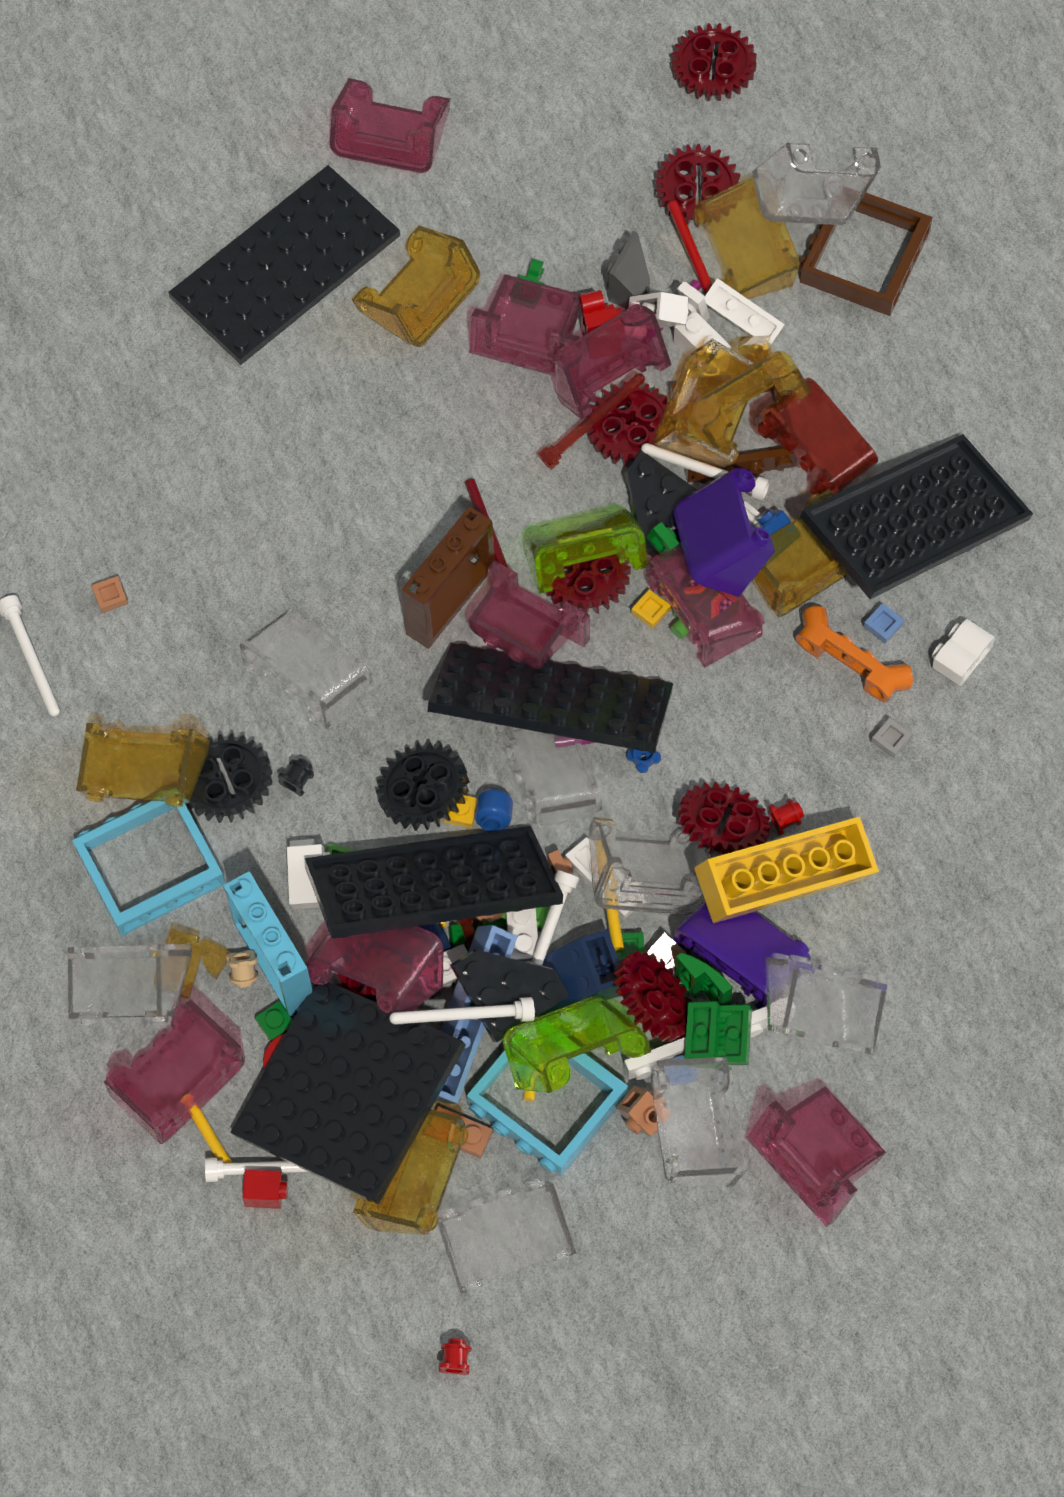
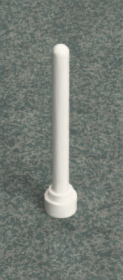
M645 443L641 447V450L649 456L715 479L729 472L649 443ZM759 476L754 478L756 486L749 494H752V498L763 501L768 492L770 480Z
M16 595L4 597L0 600V614L10 621L48 713L55 717L59 714L60 710L20 618L21 603Z
M560 870L556 872L555 881L558 882L563 893V904L551 906L531 960L532 963L542 965L567 894H571L572 889H576L579 877Z
M523 997L509 1005L394 1012L390 1015L389 1019L392 1024L514 1016L515 1019L526 1022L534 1021L535 1009L533 998Z
M205 1158L206 1182H218V1179H224V1175H244L245 1169L281 1171L282 1173L308 1172L287 1161L223 1163V1160L217 1161V1158Z

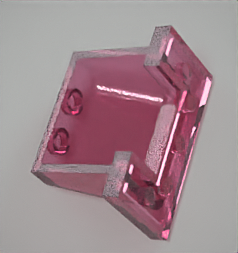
M504 274L489 310L484 311L475 308L472 313L469 353L573 381L577 370L580 336L573 335L581 309L579 294Z
M495 560L488 568L489 591L469 618L471 630L482 638L488 646L494 649L498 647L507 652V655L512 660L519 663L522 661L536 669H540L568 640L575 642L583 648L590 640V614L567 601L560 610L520 588L518 586V573Z
M826 1086L788 1111L777 1100L768 1105L746 1137L751 1145L826 1227L835 1222L858 1191L853 1183L876 1165L886 1153Z

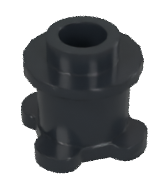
M291 759L289 762L290 767L285 774L279 773L278 778L280 780L278 782L283 787L302 797L304 794L303 786L308 779L314 777V773L311 771L313 767L304 759Z

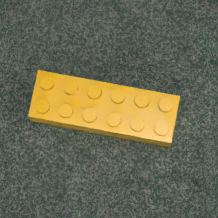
M860 816L710 858L694 867L713 923L865 880L879 872Z

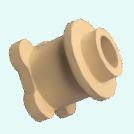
M246 950L226 955V960L229 961L232 973L229 976V981L242 988L253 985V982L258 979V973L254 967L258 963L255 951Z

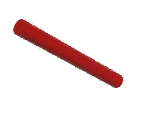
M677 200L671 201L667 204V207L706 295L713 284Z

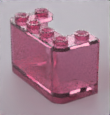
M191 999L185 1004L178 1005L171 1013L172 1030L167 1035L162 1034L154 1042L153 1048L146 1055L142 1054L137 1057L132 1063L131 1069L127 1065L113 1067L106 1075V1080L104 1081L109 1096L159 1144H164L192 1118L193 1114L190 1109L194 1105L198 1109L203 1108L236 1076L245 1063L241 1045Z

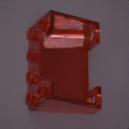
M812 378L804 379L768 405L754 421L758 433L763 438L773 440L779 436L783 447L789 452L792 451L799 459L798 463L805 472L811 473L814 478L810 482V493L818 502L846 490L878 463V456L874 449Z

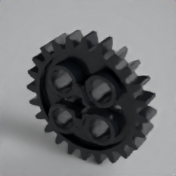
M233 733L229 735L228 740H224L223 736L219 734L217 742H213L208 737V745L205 747L197 743L199 752L189 751L191 761L183 760L182 763L186 770L179 771V775L183 779L179 781V786L183 790L181 794L184 800H187L188 807L190 809L195 808L197 816L205 812L204 815L207 821H210L216 815L218 823L222 822L224 816H227L230 823H232L236 814L241 819H244L245 810L255 813L252 805L255 803L262 806L263 802L260 795L269 796L268 789L265 786L272 785V780L269 776L273 772L271 767L268 766L270 762L268 757L264 756L262 747L256 749L255 741L252 740L247 743L243 735L236 741ZM217 758H220L236 794L235 798H231L215 762ZM234 758H240L236 763H229ZM213 769L211 773L202 775L205 770ZM242 782H250L245 787H238ZM216 793H223L219 798H212Z
M418 743L416 751L413 752L409 747H406V755L402 756L399 753H395L397 761L388 760L387 764L390 769H382L380 771L384 779L377 780L380 788L376 790L379 797L378 802L386 817H391L395 825L400 822L403 829H406L410 823L414 831L418 830L420 824H423L425 829L429 830L431 822L440 827L441 818H445L448 821L451 820L449 816L450 811L454 813L460 812L456 805L457 803H466L463 795L469 793L466 784L470 783L466 767L459 756H455L451 749L445 752L441 744L434 750L432 744L428 743L426 749L422 750Z

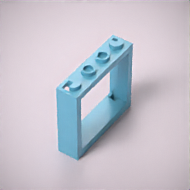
M177 789L171 792H162L156 796L155 800L145 805L138 804L132 807L128 813L120 817L109 818L102 826L94 830H85L76 839L72 840L76 852L120 936L225 885L223 873ZM176 808L208 869L120 913L88 851Z
M249 871L223 885L232 920L248 949L255 951V957L258 959L257 964L289 1016L293 1017L298 1013L297 1008L302 1006L306 997L313 991L308 968ZM245 923L247 927L243 929L241 924Z
M536 1017L534 1021H529L468 1093L467 1105L469 1106L468 1109L475 1113V1117L480 1120L484 1117L491 1122V1127L497 1134L504 1138L509 1136L516 1142L515 1146L527 1156L531 1153L540 1160L538 1163L544 1170L548 1169L552 1173L555 1171L558 1175L562 1176L613 1114L616 1106L628 1094V1085ZM531 1037L534 1039L538 1037L545 1048L609 1095L560 1155L482 1097Z

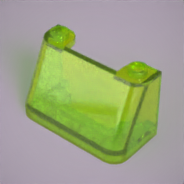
M623 507L610 508L528 529L522 538L524 553L539 594L553 591V580L557 576L559 578L565 577L564 566L617 554L620 564L625 563V560L632 563L634 571L648 568L645 536L642 528L632 514Z
M600 997L584 999L535 1018L534 1021H527L512 1027L506 1032L503 1039L504 1049L516 1089L543 1093L558 1090L569 1082L571 1071L568 1059L601 1046L604 1047L605 1054L621 1052L630 1058H637L651 1053L646 1034L607 1000Z

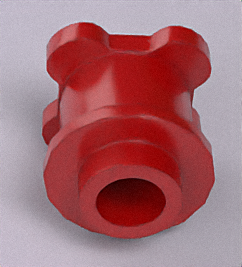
M789 798L785 804L776 808L773 804L768 806V815L779 836L784 834L783 830L794 824L797 826L801 825V818L804 817V813L797 801L793 803Z
M448 1339V1343L441 1345V1349L444 1352L443 1362L439 1363V1372L469 1375L470 1366L467 1365L468 1353L472 1351V1348L466 1345V1341L463 1339Z

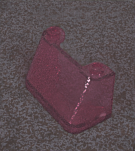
M348 78L332 107L330 148L333 153L343 158L425 173L434 163L449 114L451 98L431 96L425 101L423 111H417L373 102V90L369 84L361 80Z
M632 305L625 312L573 343L560 348L554 356L556 393L561 404L577 417L583 419L593 413L589 403L590 401L592 403L597 401L594 392L634 368L643 373L647 371L646 366H657L660 372L671 366L672 364L655 312L646 306Z
M683 548L659 554L646 560V583L652 592L657 590L660 597L664 595L689 631L692 644L695 643L701 649V653L697 654V658L704 668L762 637L764 619L757 609L753 610L743 594L738 597L696 583L689 574Z
M417 926L331 939L328 931L305 965L308 968L310 981L318 985H324L329 982L332 977V971L375 988L379 1008L391 1015L394 1012L412 1011L443 988L444 949L437 935Z

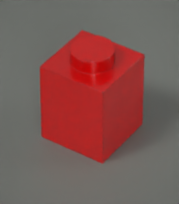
M245 1169L242 1196L245 1207L281 1209L282 1199H287L288 1181H284L282 1172Z

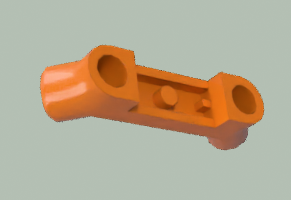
M811 606L803 612L804 628L796 636V641L815 658L818 659L824 651L864 677L866 679L864 691L882 702H887L894 692L906 691L912 687V669L907 663L884 666L877 661L871 652L867 650L862 651L847 636L839 635L829 628L827 611L821 606Z

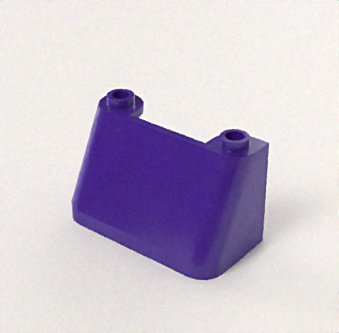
M736 468L680 500L673 510L691 578L701 586L738 597L775 552L770 534L763 528L750 526L741 492H751L756 484L753 473L747 469Z
M704 901L679 925L674 933V941L686 951L685 954L689 950H693L695 958L703 957L745 988V995L749 997L752 994L759 1001L755 1006L757 1009L779 1002L810 964L809 948L803 942L792 940L755 912L713 923L706 901Z

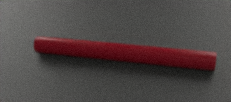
M475 479L466 480L465 486L474 509L489 518ZM493 528L495 565L500 577L506 578L511 573Z

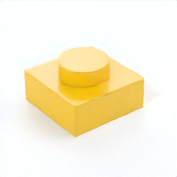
M649 589L632 607L631 614L651 629H654L671 611V605Z
M463 795L466 803L456 804L460 812L454 813L450 811L449 816L451 820L448 821L444 818V823L473 828L477 798Z

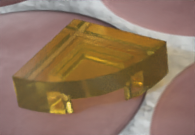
M205 939L201 952L202 961L207 972L217 980L228 962L226 955L231 952Z

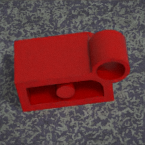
M601 290L579 294L581 333L587 356L618 350L619 339L623 338L621 324H624L621 308L616 309L613 304L605 306Z

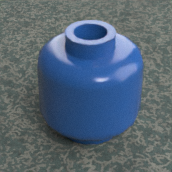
M497 788L480 793L475 805L474 818L476 823L487 832L505 829L510 825L512 819V798Z

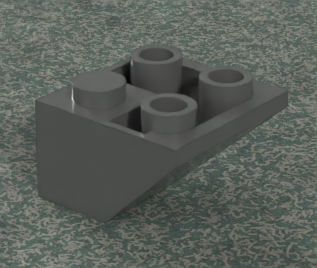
M634 231L628 240L624 239L622 241L617 260L610 262L606 275L609 276L606 289L609 290V302L628 310L630 297L650 293L648 269L638 233Z

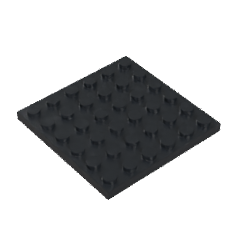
M317 977L312 986V993L304 1000L230 1133L247 1143L379 1205L466 1044L462 1040L424 1023L392 1024L389 1017L397 1011Z

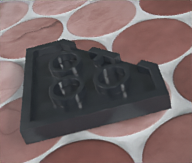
M641 450L624 476L631 495L630 503L634 522L637 523L640 549L664 565L671 554L663 558L646 537L655 526L662 522L665 527H669L675 533L677 541L680 542L673 510L680 500L697 491V489Z
M475 949L450 964L473 1007L513 1004L514 1001H519V998L532 997L535 1009L534 1018H536L569 996L556 970ZM514 1016L480 1019L493 1042L502 1040L529 1022H521L520 1019H515Z

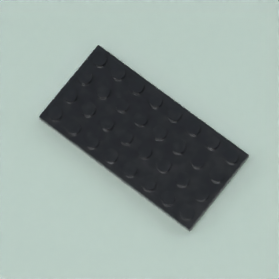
M327 165L168 292L169 297L242 365L400 237V229L333 168Z
M962 434L803 509L800 518L866 596L872 599L1029 521L1033 513L966 436Z
M451 643L428 701L427 712L655 753L671 699L673 683L665 682L661 679L641 678L634 674L609 672L606 669L586 668L578 664H564L546 658L536 659L518 653H503L491 648L481 649L470 647L463 643Z
M531 826L305 858V870L331 939L563 904V893L558 882L555 881L552 869Z

